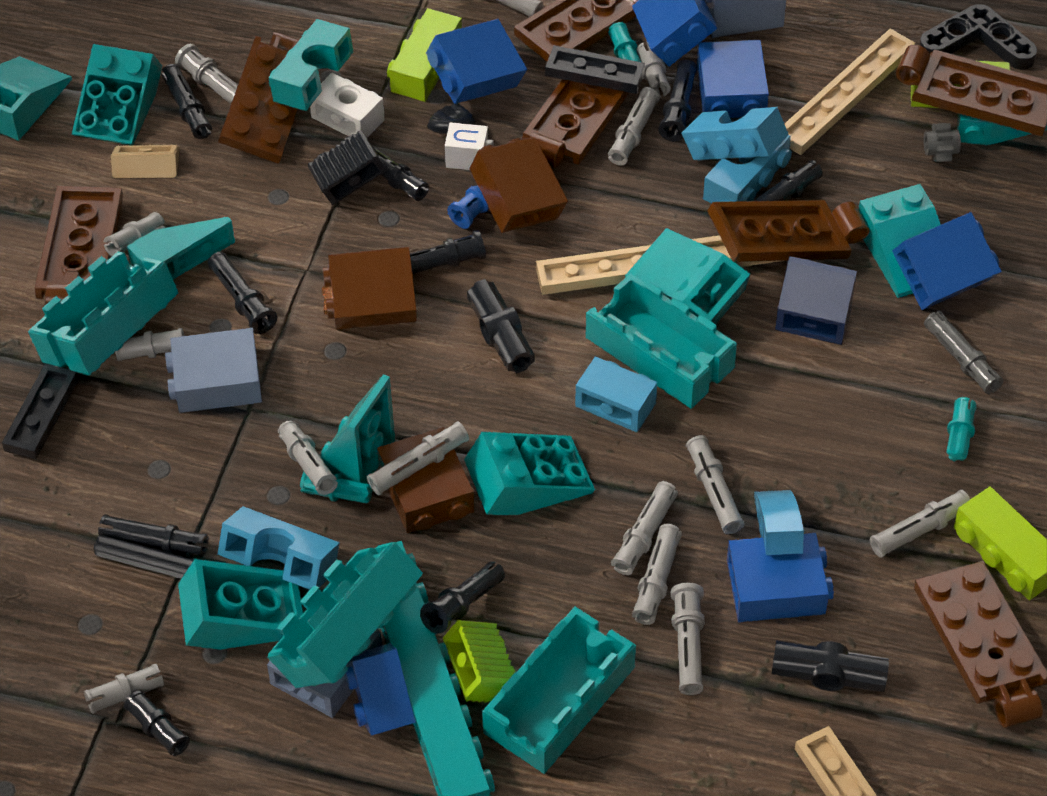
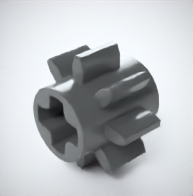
M950 123L932 124V131L924 132L923 144L925 155H933L934 162L952 161V154H959L961 140L959 130H951Z

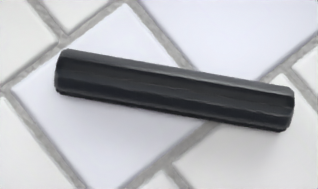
M104 535L97 537L93 548L96 556L181 579L194 561V559Z

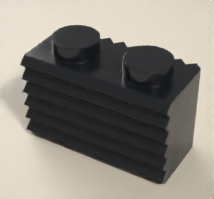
M358 131L357 134L346 137L341 141L340 145L330 148L329 152L321 153L313 162H309L307 165L322 193L332 205L387 171L363 131Z

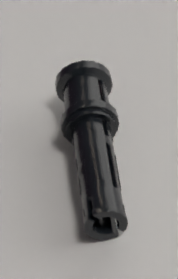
M681 60L677 65L671 98L663 107L664 119L660 122L658 131L661 137L668 141L677 142L684 139L682 132L687 128L686 121L691 116L692 111L688 103L697 71V65L691 60Z
M479 230L473 231L472 235L455 240L451 237L446 238L442 245L410 253L412 274L447 264L457 267L460 262L476 257L485 259L486 250Z
M217 252L213 254L208 260V266L234 298L236 311L241 316L246 317L249 321V328H253L255 334H263L271 330L278 318L274 309L266 306L260 291L251 289L229 260L226 253Z
M490 561L458 587L446 588L439 594L436 601H429L424 604L420 610V617L424 626L436 634L446 631L450 627L451 621L460 620L467 615L470 604L504 580L505 572L500 564L494 567L496 562Z

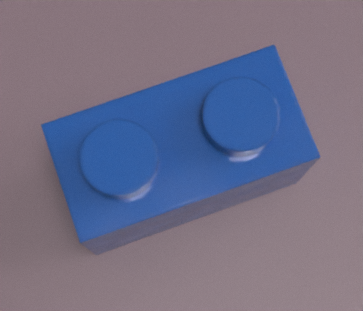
M392 643L364 650L359 655L353 656L349 661L350 666L345 673L349 690L356 689L359 703L353 704L359 727L365 725L370 735L416 723L398 651Z

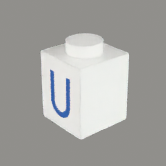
M449 123L445 142L446 168L470 170L469 168L477 151L487 145L494 146V141L488 139V126Z

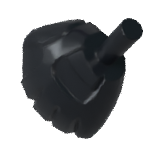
M453 103L451 106H445L441 110L436 111L430 117L427 128L435 133L447 135L449 123L475 125L476 120L462 105Z

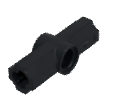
M486 279L475 282L473 287L467 291V299L479 319V326L484 340L489 346L494 345L508 371H513L517 374L527 370L535 362V354L522 333L521 322L516 310L512 306L507 307L494 282H488Z
M776 640L771 674L810 680L816 688L824 691H839L844 686L885 692L889 658L849 652L846 646L834 641L821 642L814 647Z

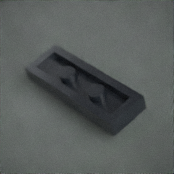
M555 45L545 66V76L635 94L638 93L645 73V63Z
M44 364L2 441L5 452L37 459L79 380L77 372Z

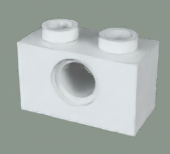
M331 73L321 83L322 92L310 106L311 118L347 136L363 131L368 138L385 120L382 97L334 73Z

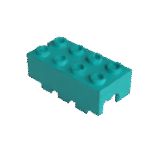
M120 251L107 261L102 256L88 267L91 276L85 281L80 276L65 287L68 296L62 301L55 296L42 308L45 316L29 329L28 333L41 361L57 367L69 366L70 370L90 375L98 370L108 357L122 348L123 344L131 336L141 330L155 314L164 309L178 294L166 262L145 257L143 262L146 269L144 266L141 267L136 264L132 266L127 260L125 253Z
M631 273L614 287L612 300L602 310L597 312L596 308L593 307L586 312V338L637 373L646 375L651 380L656 381L659 388L690 409L709 393V383L711 381L718 384L735 368L737 349L735 341L716 330V324L704 316L699 315L697 317L690 313L689 307L675 297L669 299L663 295L661 288L649 280L643 282Z
M396 542L378 545L376 549L370 547L359 550L345 566L342 564V561L336 559L323 574L330 582L327 587L321 592L319 587L313 586L300 600L307 609L298 619L295 613L290 612L277 627V630L283 637L268 653L267 658L295 688L315 687L319 684H333L337 682L347 672L348 667L346 664L351 658L362 653L370 645L371 639L369 637L376 629L385 626L392 619L394 607L414 593L417 588L415 583L422 576L423 572Z
M574 606L482 711L483 734L545 774L635 668L636 645L612 629L605 636L599 632V621Z

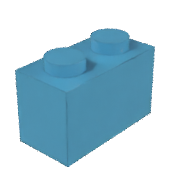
M595 356L576 384L575 406L634 432H638L656 404L657 382L651 380L646 375L634 373L612 361H605Z

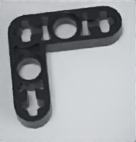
M982 4L970 6L924 32L920 38L919 45L927 49L929 54L933 50L952 54L974 40L979 39L1001 59L1009 62L1011 67L1019 70L1031 68L1034 65L1037 47L1032 41L990 7ZM956 29L962 31L964 34L953 35L949 31ZM1003 34L1007 36L1008 39L999 40L994 38L993 35Z

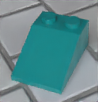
M921 184L860 200L859 211L870 229L868 236L863 240L897 298L913 294L892 250L903 241L941 225L935 207Z
M382 375L356 405L349 417L345 416L342 419L338 433L332 442L328 441L324 445L320 457L333 475L338 473L342 475V479L367 484V476L373 474L379 466L377 447L395 442L389 376Z
M194 559L178 583L186 646L221 650L280 641L283 637L277 630L280 623L290 612L295 613L298 619L303 614L299 585L283 580V570Z

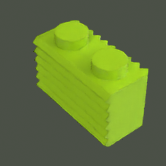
M457 620L443 637L466 702L470 700L472 702L478 700L479 703L482 701L485 703L491 702L500 692L502 686L516 672L513 668L514 666H510L511 660H508L509 654H506L505 643L502 636L499 635V630L496 629V623Z

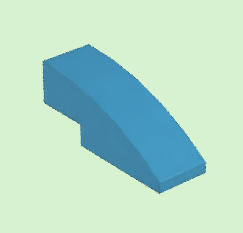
M790 490L754 492L760 535L764 541L766 555L803 554L804 529L793 492Z

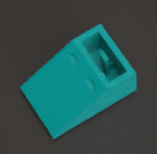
M93 44L72 135L133 146L156 96L163 67L154 54Z
M20 56L1 63L0 133L19 141L71 82L72 77Z
M667 228L625 275L627 277L631 273L643 282L649 280L663 290V295L669 299L675 297L689 307L690 313L697 317L702 315L714 324H717L745 291L750 277V273L723 253Z
M481 432L464 458L487 515H519L585 496L595 491L571 436Z

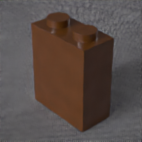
M535 137L524 140L516 138L507 144L499 146H484L477 151L469 168L501 233L558 219L568 202Z
M409 247L328 255L329 267H323L324 286L332 288V298L326 299L328 319L335 318L336 330L417 322Z
M441 427L377 447L379 469L423 443L422 439L428 435L433 437L445 430V428ZM445 441L423 453V456L445 444ZM454 449L444 455V460L439 463L433 461L388 489L406 533L427 530L435 524L451 519H461L467 514L474 512V491ZM414 460L408 462L407 464L393 471L391 475L396 474L397 472L406 468L410 464L414 463Z

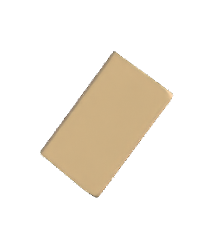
M116 146L111 154L113 178H174L178 172L179 146Z

